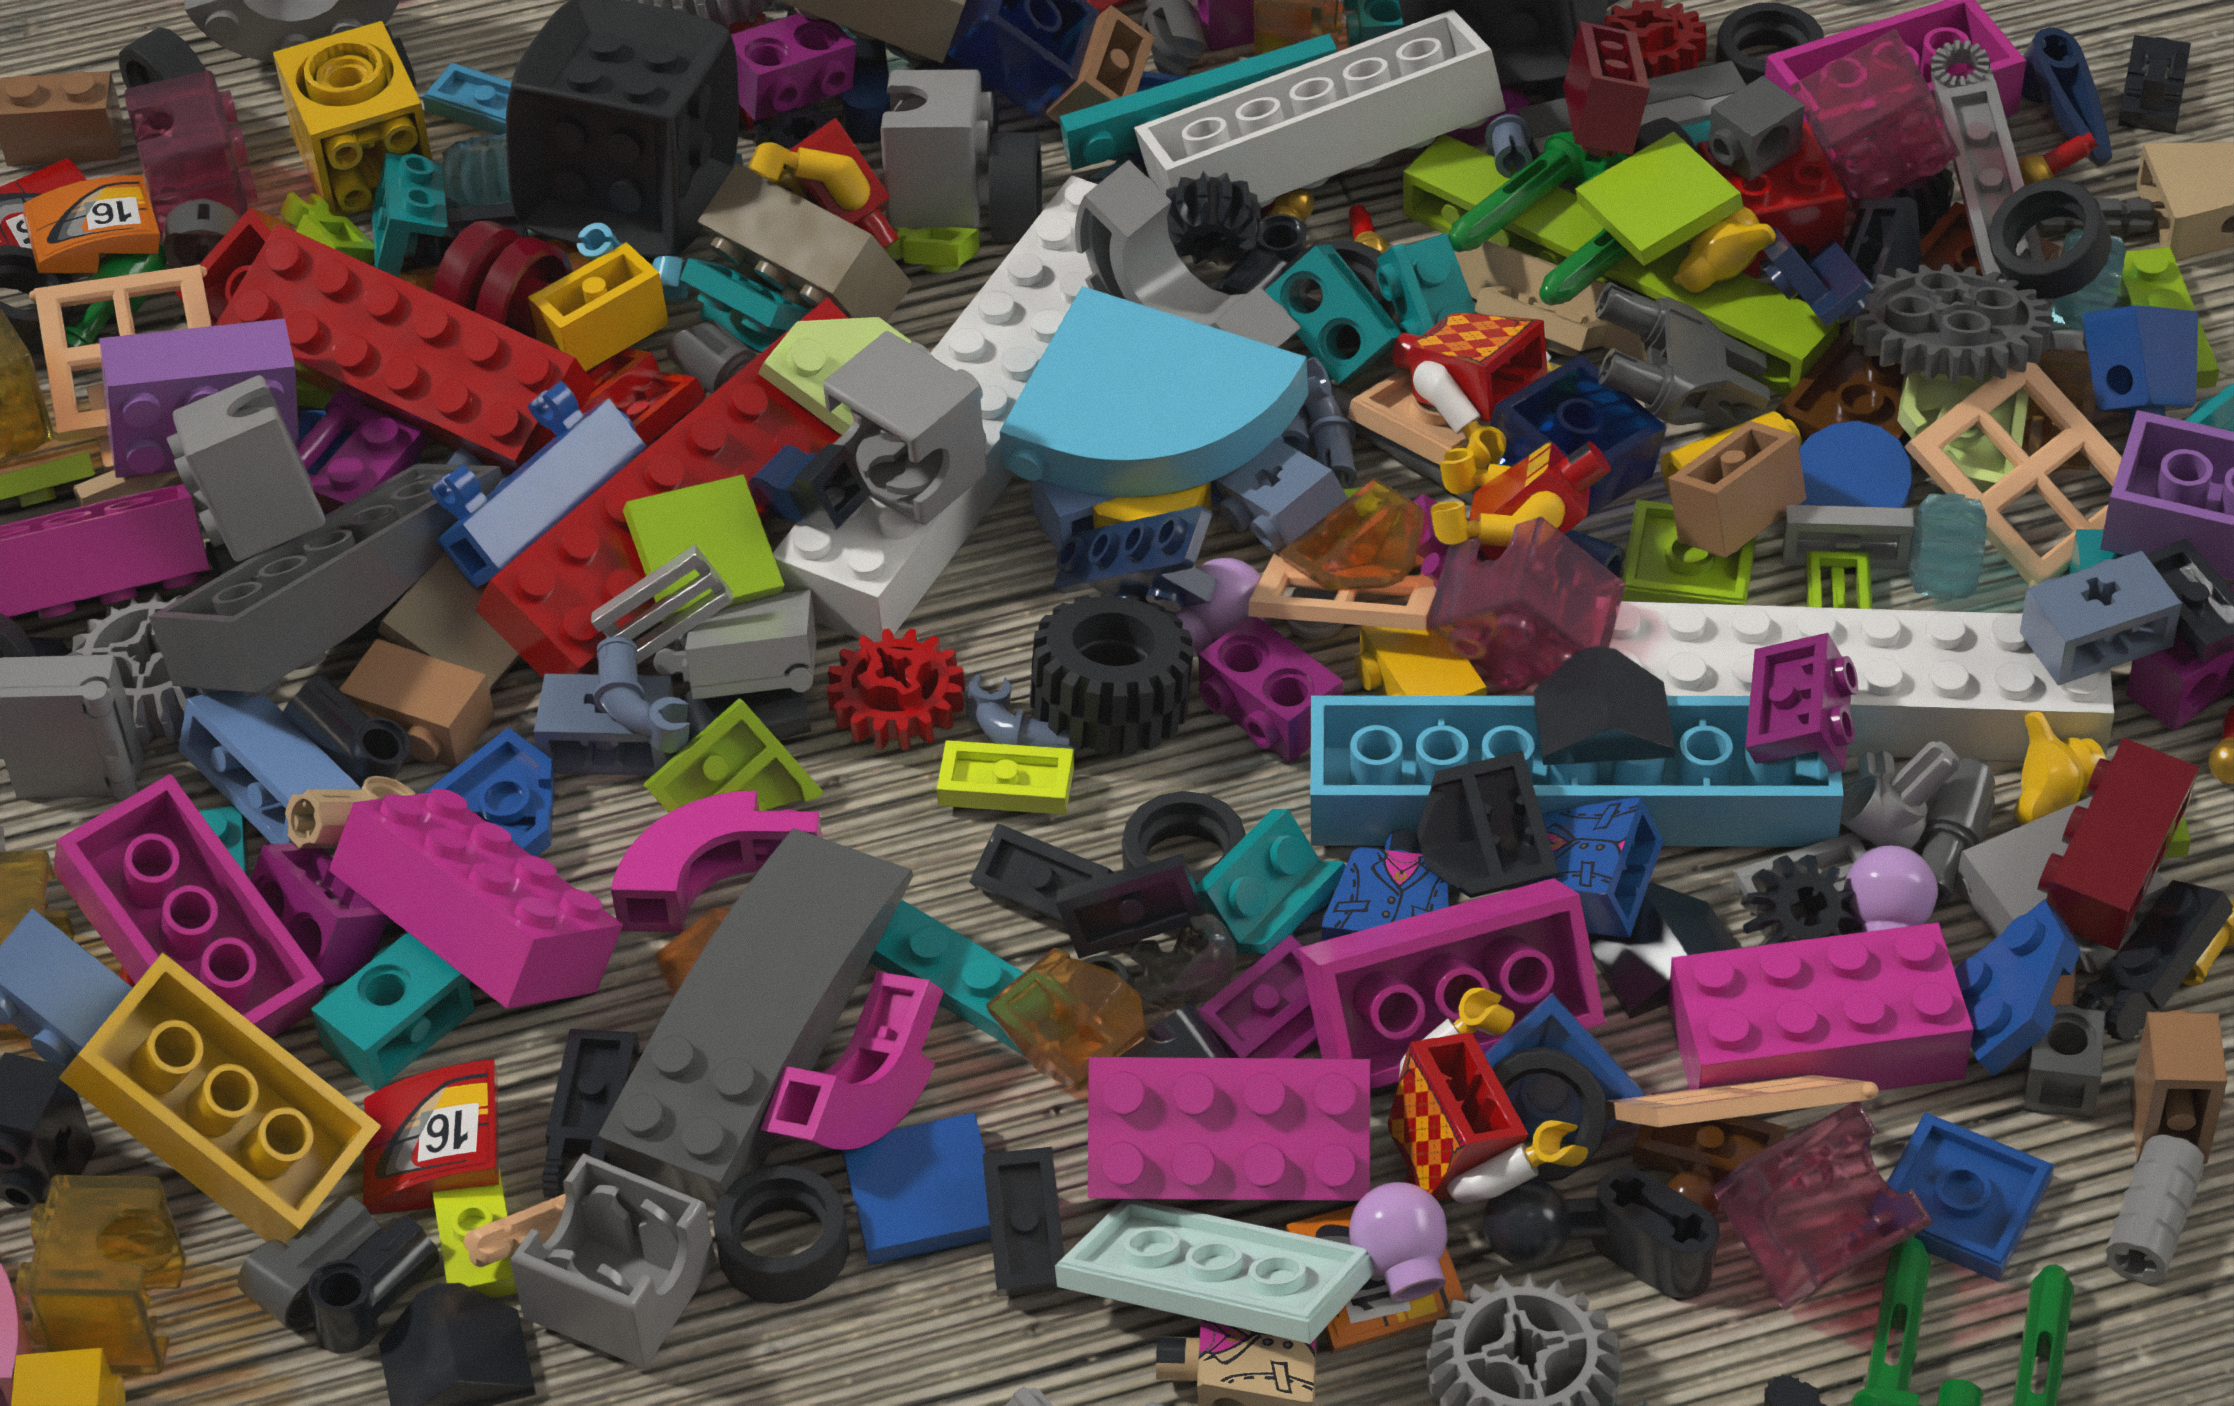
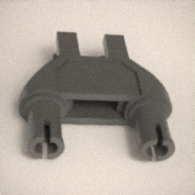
M1611 282L1606 284L1596 304V318L1606 320L1640 335L1641 342L1644 343V351L1647 354V362L1612 348L1604 358L1599 370L1598 378H1600V385L1608 386L1644 402L1645 409L1648 410L1651 416L1673 425L1703 422L1725 430L1752 419L1751 413L1734 408L1730 403H1749L1758 409L1765 410L1770 402L1769 387L1736 371L1739 369L1745 370L1761 378L1767 369L1765 354L1724 334L1704 314L1687 304L1670 297L1659 298L1653 301L1618 287Z

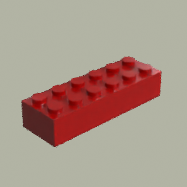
M276 223L216 323L219 326L285 319L297 378L333 395L337 391H347L359 399L363 406L424 429L427 438L455 451L461 447L487 466H500L501 472L506 474H513L555 437L551 429L544 427L533 417L527 406L543 391H549L554 385L562 381L573 392L578 403V409L581 411L596 386L575 357Z

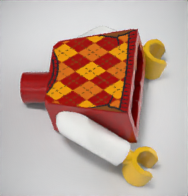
M1453 313L1449 314L1422 336L1409 333L1400 334L1393 348L1394 365L1399 369L1411 371L1413 396L1420 403L1436 407L1456 434L1463 432L1468 438L1469 443L1466 448L1474 452L1476 469H1486L1490 461L1493 464H1499L1506 449L1504 433L1492 426H1481L1477 420L1491 422L1542 380L1544 383L1538 392V400L1546 409L1554 413L1563 412L1579 389V376L1573 369L1563 365L1553 367L1548 362L1551 356L1546 352L1544 320Z
M1472 988L1465 992L1459 1004L1460 1018L1454 1023L1448 1018L1423 1040L1411 1041L1407 1053L1403 1056L1400 1063V1078L1388 1118L1389 1133L1408 1167L1404 1183H1410L1423 1188L1436 1200L1454 1198L1455 1201L1464 1204L1494 1198L1537 1176L1539 1173L1537 1167L1546 1162L1574 1167L1581 1164L1588 1154V1148L1578 1145H1571L1560 1149L1562 1138L1567 1133L1573 1132L1578 1128L1577 1125L1562 1121L1549 1120L1543 1122L1533 1135V1145L1527 1148L1523 1144L1528 1136V1132L1473 1035L1477 1030L1492 1036L1502 1035L1509 1030L1514 1021V1012L1498 1005L1502 996L1485 988Z

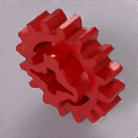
M1633 0L1632 8L1624 9L1614 5L1611 6V16L1606 15L1603 26L1636 32L1648 79L1677 73L1681 70L1697 68L1698 61L1706 60V23L1699 22V13L1697 11L1684 13L1683 4L1681 3L1665 8L1663 7L1662 0L1642 1V3L1639 0Z
M888 628L883 629L882 641L874 643L865 635L858 637L860 650L857 653L843 648L839 652L841 666H829L828 676L830 685L826 686L829 711H834L836 726L838 729L851 727L852 741L859 743L870 735L875 738L876 750H883L889 740H898L902 750H909L910 738L919 736L929 744L934 741L933 727L938 726L950 730L953 727L952 712H963V692H965L963 667L957 666L956 652L953 649L940 651L939 637L934 635L921 643L917 641L916 629L910 628L905 633L903 639H894L892 631Z

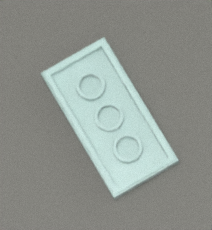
M1137 1199L1121 1200L1055 1265L1057 1287L1308 1344L1313 1342L1375 1273L1371 1257L1367 1254V1250L1362 1247Z

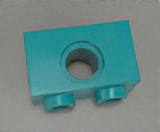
M407 932L392 945L385 946L378 951L371 962L342 985H337L330 989L311 1010L322 1049L376 1092L475 1012V1006L468 978Z

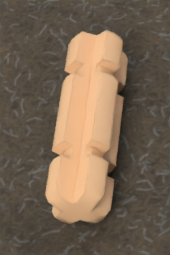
M560 1195L467 1232L464 1238V1246L469 1252V1259L472 1264L477 1267H484L514 1255L531 1229L539 1231L541 1243L546 1242L554 1233L562 1217L566 1195Z

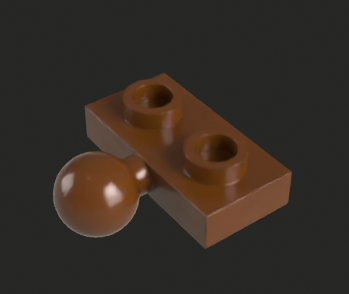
M1746 1116L1664 1127L1641 1124L1634 1144L1633 1162L1678 1174L1667 1186L1715 1216L1720 1206V1193L1716 1184L1769 1197L1785 1146L1787 1127Z

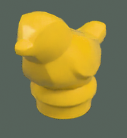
M1743 206L1739 211L1693 237L1688 255L1680 263L1673 281L1675 284L1681 285L1688 292L1697 293L1705 290L1714 282L1733 279L1756 259L1758 251L1774 242L1776 234L1769 225L1760 224L1757 216L1750 209Z
M2037 711L2025 715L2024 718L2030 743L2021 775L2022 793L2014 808L2015 820L2020 826L2075 804L2079 798L2087 797L2086 790L2096 764L2100 758L2106 759L2102 748L2093 739H2078L2074 737L2062 741L2058 739L2052 732L2044 715Z

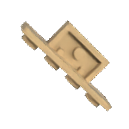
M1487 240L1480 247L1472 251L1455 252L1470 295L1477 300L1475 312L1483 315L1544 320L1546 348L1560 354L1578 356L1579 351L1597 347H1604L1609 350L1615 348L1624 354L1647 362V354L1644 351V343L1641 342L1640 335L1606 320L1596 318V304L1607 283L1596 280L1571 301L1549 306L1540 299L1539 290L1545 275L1558 265L1491 240Z

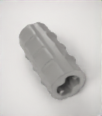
M2169 1135L2153 1136L2146 1141L2139 1162L2133 1166L2134 1175L2129 1189L2123 1192L2125 1200L2119 1216L2113 1219L2115 1227L2106 1248V1263L2123 1278L2146 1284L2159 1282L2165 1278L2172 1256L2178 1252L2177 1242L2182 1228L2187 1226L2186 1217L2192 1201L2197 1198L2196 1189L2204 1170L2203 1153L2189 1141Z

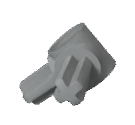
M1932 741L1895 774L1893 756L1889 752L1881 750L1874 755L1866 751L1858 759L1860 779L1854 783L1843 799L1840 823L1876 847L1893 845L1911 849L1919 840L1927 823L1925 820L1928 809L1925 801L1958 770L1960 765L1959 758L1946 743Z

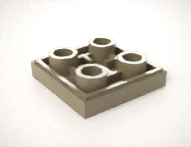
M445 552L383 618L378 628L380 634L398 646L486 674L490 692L521 657L475 611L489 581L474 589Z

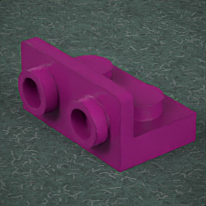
M1829 633L1755 649L1745 746L1755 764L1818 751L1831 773L1845 770L1847 745L1852 744L1855 737L1853 720L1850 714L1851 695H1855L1858 692V677L1853 661L1849 656L1842 657Z

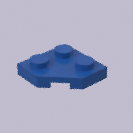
M509 727L424 792L430 793L433 789H445L460 795L467 801V808L486 822L506 829L512 836L511 841L531 856L537 857L551 846L555 785L552 759Z
M2045 899L2025 915H2021L2013 920L2002 934L1976 955L1961 962L1954 970L1973 1026L1971 1048L1977 1061L1994 1076L2048 1034L2057 1009L2049 1001L2060 975H2072L2081 953L2062 915Z
M1553 992L1484 1053L1491 1068H1493L1498 1061L1518 1050L1545 1046L1570 1053L1586 1065L1603 1090L1605 1101L1646 1096V1093ZM1546 1073L1530 1074L1514 1082L1507 1090L1506 1095L1528 1132L1527 1138H1533L1536 1129L1543 1122L1549 1120L1562 1121L1578 1126L1573 1132L1567 1133L1562 1140L1572 1142L1578 1134L1583 1117L1581 1101L1573 1087L1560 1077ZM1608 1119L1605 1134L1620 1120Z

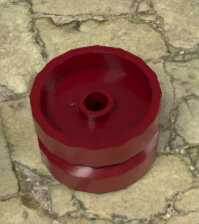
M475 221L462 230L447 249L436 272L432 293L537 340L528 297L572 273L573 270L568 254L557 245L535 237L523 238L515 230L492 221Z

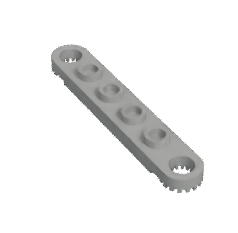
M1954 40V44L1945 43L1944 48H1938L1936 55H1933L1931 59V81L1982 275L1985 276L1992 272H1998V281L2003 283L2006 280L2002 276L1992 255L1988 233L1995 212L2007 197L2024 186V182L1987 52L1985 49L1982 50L1978 43L1972 45L1969 40H1965V43H1960V40ZM1957 63L1969 64L1976 69L1973 71V75H1967V79H1964V76H1960V80H1957V76L1951 78L1950 74H1946L1945 71L1948 67ZM2033 226L2026 231L2018 242L2016 253L2019 258L2028 262H2045L2036 226ZM2038 299L2046 300L2048 302L2047 312L2053 313V299Z

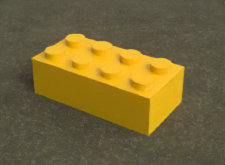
M163 952L59 1077L61 1081L266 1242L275 1239L285 1244L293 1238L307 1223L381 1127L380 1124Z

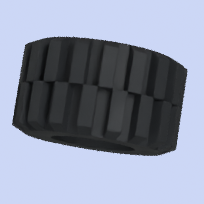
M1100 593V597L1091 598L1088 595L1074 598L1073 604H1059L1053 608V615H1045L1041 619L1038 631H1035L1030 707L1034 709L1035 719L1048 722V728L1057 737L1065 729L1069 730L1070 747L1079 750L1085 747L1094 749L1095 754L1109 755V751H1120L1122 755L1136 753V749L1140 747L1150 750L1159 746L1161 738L1171 739L1178 732V726L1184 724L1187 717L1194 648H1192L1193 639L1189 630L1182 629L1183 622L1175 614H1165V607L1155 602L1149 604L1141 602V598L1127 595L1125 598L1115 597L1114 593Z

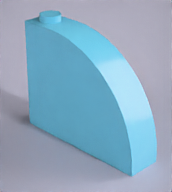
M1082 286L999 431L1004 468L1013 471L1016 475L1026 480H1041L1082 493L1111 497L1156 496L1206 484L1248 463L1275 438H1278L1290 425L1308 396L1307 358L1300 354Z

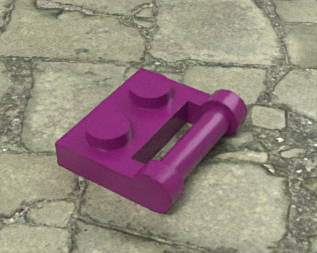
M341 390L337 391L325 405L326 414L296 446L306 470H308L344 429L353 433L316 475L308 473L318 503H320L322 510L330 513L409 468L427 447V441L423 428L363 406L354 395Z

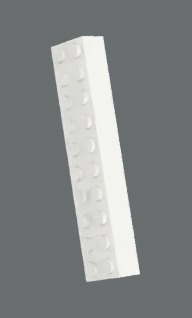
M1072 175L1068 178L931 352L935 359L955 371L958 369L968 371L976 378L982 388L981 410L983 429L986 433V442L984 443L986 474L926 525L918 523L871 494L838 530L797 522L773 552L785 585L781 593L811 589L816 623L855 638L865 635L874 643L882 641L883 629L890 628L894 635L1015 475L1013 471L1004 468L999 431L1082 286L1089 288L1085 279L1092 274L1086 252L1081 254L1076 250L1075 223L1078 208L1084 195L1098 184ZM844 496L831 499L832 505H837Z

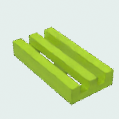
M1806 551L1807 607L1822 608L1820 567H1830L1832 608H1846L1844 567H1855L1857 609H1873L1869 552Z

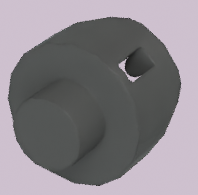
M196 199L176 206L166 217L163 233L164 252L170 267L173 269L197 265L198 260L203 261L240 218L231 208L211 199Z

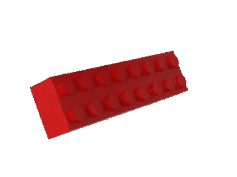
M827 297L800 321L849 318ZM790 329L490 579L475 611L543 679L545 674H593L599 668L597 646L602 640L607 639V636L602 630L598 632L591 623L592 612L646 577L623 513L627 501L744 474L749 487L750 479L782 446L791 445L806 454H818L828 443L833 444L842 437L841 434L758 374L764 361ZM750 490L761 523L764 526L774 516L757 502ZM651 597L616 620V624L622 627L651 608L656 603L654 597Z

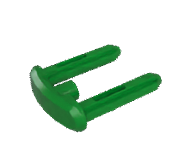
M1559 132L1553 134L1545 141L1544 153L1520 172L1514 174L1511 179L1453 223L1448 235L1453 250L1460 253L1477 249L1564 180L1579 187L1629 156L1616 152L1614 157L1609 158L1595 156L1584 151L1581 145L1574 143L1573 133ZM1603 228L1601 232L1545 275L1539 290L1540 299L1549 306L1571 301L1630 252Z
M1914 1237L1901 1240L1889 1254L1865 1388L1854 1394L1850 1403L1851 1406H1922L1918 1405L1920 1394L1910 1393L1909 1388L1914 1360L1917 1356V1342L1931 1260L1924 1243ZM2057 1264L2045 1266L2031 1282L2012 1406H2057L2074 1287L2067 1271ZM1892 1329H1900L1904 1332L1900 1359L1896 1366L1885 1363L1889 1334ZM2037 1356L2048 1360L2043 1394H2035L2030 1389L2034 1361ZM1951 1379L1941 1384L1937 1406H1982L1983 1392L1976 1384L1970 1381Z

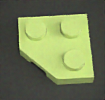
M880 317L797 321L764 361L758 374L843 436L854 421L850 407L841 403L831 412L826 409L824 380L885 331L895 334L908 343L912 341Z
M1920 370L1904 375L1897 421L1913 439L1989 381L1994 375L1984 373L1983 382L1979 383L1970 376H1960L1957 383H1951L1946 374H1937L1932 380H1925L1924 371ZM2023 388L1990 412L2021 448L2029 395ZM1976 424L1942 449L1982 493L2015 469L2012 463Z

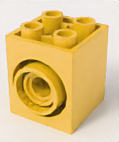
M382 21L273 52L292 138L317 194L328 203V211L333 216H348L371 209L385 153L403 156L417 154L433 161L421 101Z

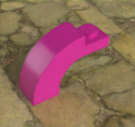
M737 791L696 800L663 816L634 841L620 861L614 875L611 894L616 919L623 924L621 931L684 932L687 913L692 903L705 889L717 881L733 875L758 872L793 828L822 838L819 812H799L796 810L760 811L757 791Z
M877 971L854 1034L842 1056L834 1065L822 1073L784 1066L760 1130L782 1139L841 1150L869 1145L890 1132L912 1109L925 1088L935 1066V1063L921 1054L944 990L930 980Z

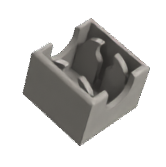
M893 70L889 75L887 93H890L891 112L883 114L880 129L884 188L890 196L889 205L886 209L887 221L892 228H976L979 224L981 206H989V127L993 125L992 92H981V75L978 70Z
M885 331L824 380L826 409L831 412L843 403L850 407L854 419L847 432L833 444L846 447L873 495L922 525L928 524L986 474L984 446L986 433L983 429L981 410L982 388L976 378L968 371L963 369L955 371L935 359L922 344L918 342L908 343L895 334Z
M257 375L176 409L173 412L172 417L177 433L167 437V441L175 457L174 462L188 494H193L200 510L199 516L214 548L225 543L231 557L235 561H242L322 527L325 524V516L313 492L310 477L264 377Z
M582 1154L563 1182L566 1195L565 1206L559 1224L552 1236L544 1244H541L539 1231L531 1229L510 1259L522 1314L527 1320L646 1368L716 1261L706 1203Z

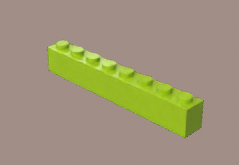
M1442 134L1403 171V215L1441 233L1447 232L1449 235L1452 225L1456 220L1511 178H1506L1499 174L1495 166V157L1446 134ZM1510 166L1511 177L1516 174L1514 166ZM1556 186L1489 240L1559 265L1601 232L1604 227L1578 203L1577 195ZM1682 244L1645 266L1629 253L1597 279L1607 284L1611 282L1618 287L1653 301L1659 298L1670 297L1697 309L1724 334L1766 355L1767 369L1761 378L1745 370L1739 369L1736 371L1769 387V390L1784 397L1792 391L1839 336L1840 323L1837 319L1830 325L1825 326L1806 302L1796 297L1789 301L1781 290L1742 272L1733 279L1714 282L1701 292H1688L1681 285H1677L1673 281L1680 263L1687 257L1690 249Z

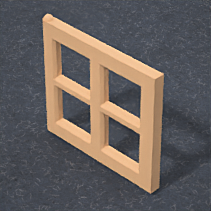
M194 265L34 288L30 292V300L37 304L59 442L108 435L105 408L78 412L72 371L102 367L100 344L68 348L61 308L114 300L119 335L135 334L129 298L181 290L188 329L209 327L212 325L203 277L207 275V269L204 266Z
M2027 362L2026 371L2023 373L2007 368L2006 378L1992 377L1915 436L1904 447L2029 584V588L2038 585L2046 579L2058 578L2068 570L2071 563L2076 529H2104L2108 505L2087 520L2050 480L2048 475L2077 452L2081 451L2113 486L2122 459L2121 455L2036 363ZM2021 388L2062 431L2030 457L1990 414V412ZM1975 424L2015 467L2014 470L1983 494L1942 450ZM2031 488H2034L2074 531L2042 557L2034 551L2001 514L2003 510Z
M1326 541L1307 556L1306 559L1352 562L1348 571L1297 567L1300 561L1278 548L1274 552L1249 600L1248 616L1426 630L1441 593L1435 588L1433 580L1422 574V572L1419 576L1368 572L1371 564L1421 567L1424 558L1414 553L1412 547ZM1287 587L1338 591L1335 600L1283 596ZM1358 592L1410 596L1406 606L1354 602Z
M1803 1075L1605 1101L1608 1119L1664 1127L1871 1100L1878 1095V1087L1875 1083L1869 1081Z

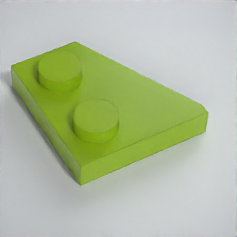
M740 698L643 784L668 813L696 800L729 792L757 791L760 811H767L800 800L808 802L819 798L824 793Z

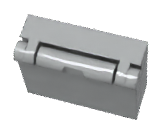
M811 589L784 592L721 609L689 630L688 634H683L657 651L654 656L655 669L660 674L666 676L673 675L675 672H683L684 682L690 681L693 700L791 688L796 692L809 690L813 684L817 641Z
M114 655L0 658V759H4L17 799L114 796L116 799L124 801L138 792L136 779L140 781L144 753Z
M2093 797L2086 798L1962 851L1958 866V872L1962 875L1957 877L1955 881L1957 891L1963 900L1970 903L1995 938L2002 934L2017 917L2025 915L2042 900H2046L2047 894L2037 890L2044 867L2052 853L2064 856L2069 845L2062 842V837L2068 820L2076 805L2088 808ZM2156 872L2118 951L2071 933L2081 951L2077 964L2084 971L2095 973L2109 967L2121 948L2137 929L2136 927L2139 926L2157 899L2167 888V883L2158 872Z

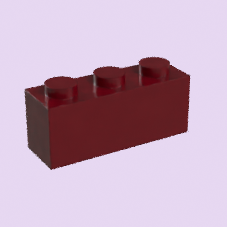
M1580 21L1563 84L1574 143L1581 145V148L1587 153L1599 157H1614L1616 152L1633 155L1650 91L1637 34L1632 31Z
M2124 737L2112 761L2104 758L2099 759L2086 790V795L2093 798L2088 808L2079 805L2075 806L2062 837V842L2069 846L2064 856L2055 853L2050 855L2037 890L2047 894L2046 901L2062 915L2071 933L2118 951L2189 806L2199 766Z

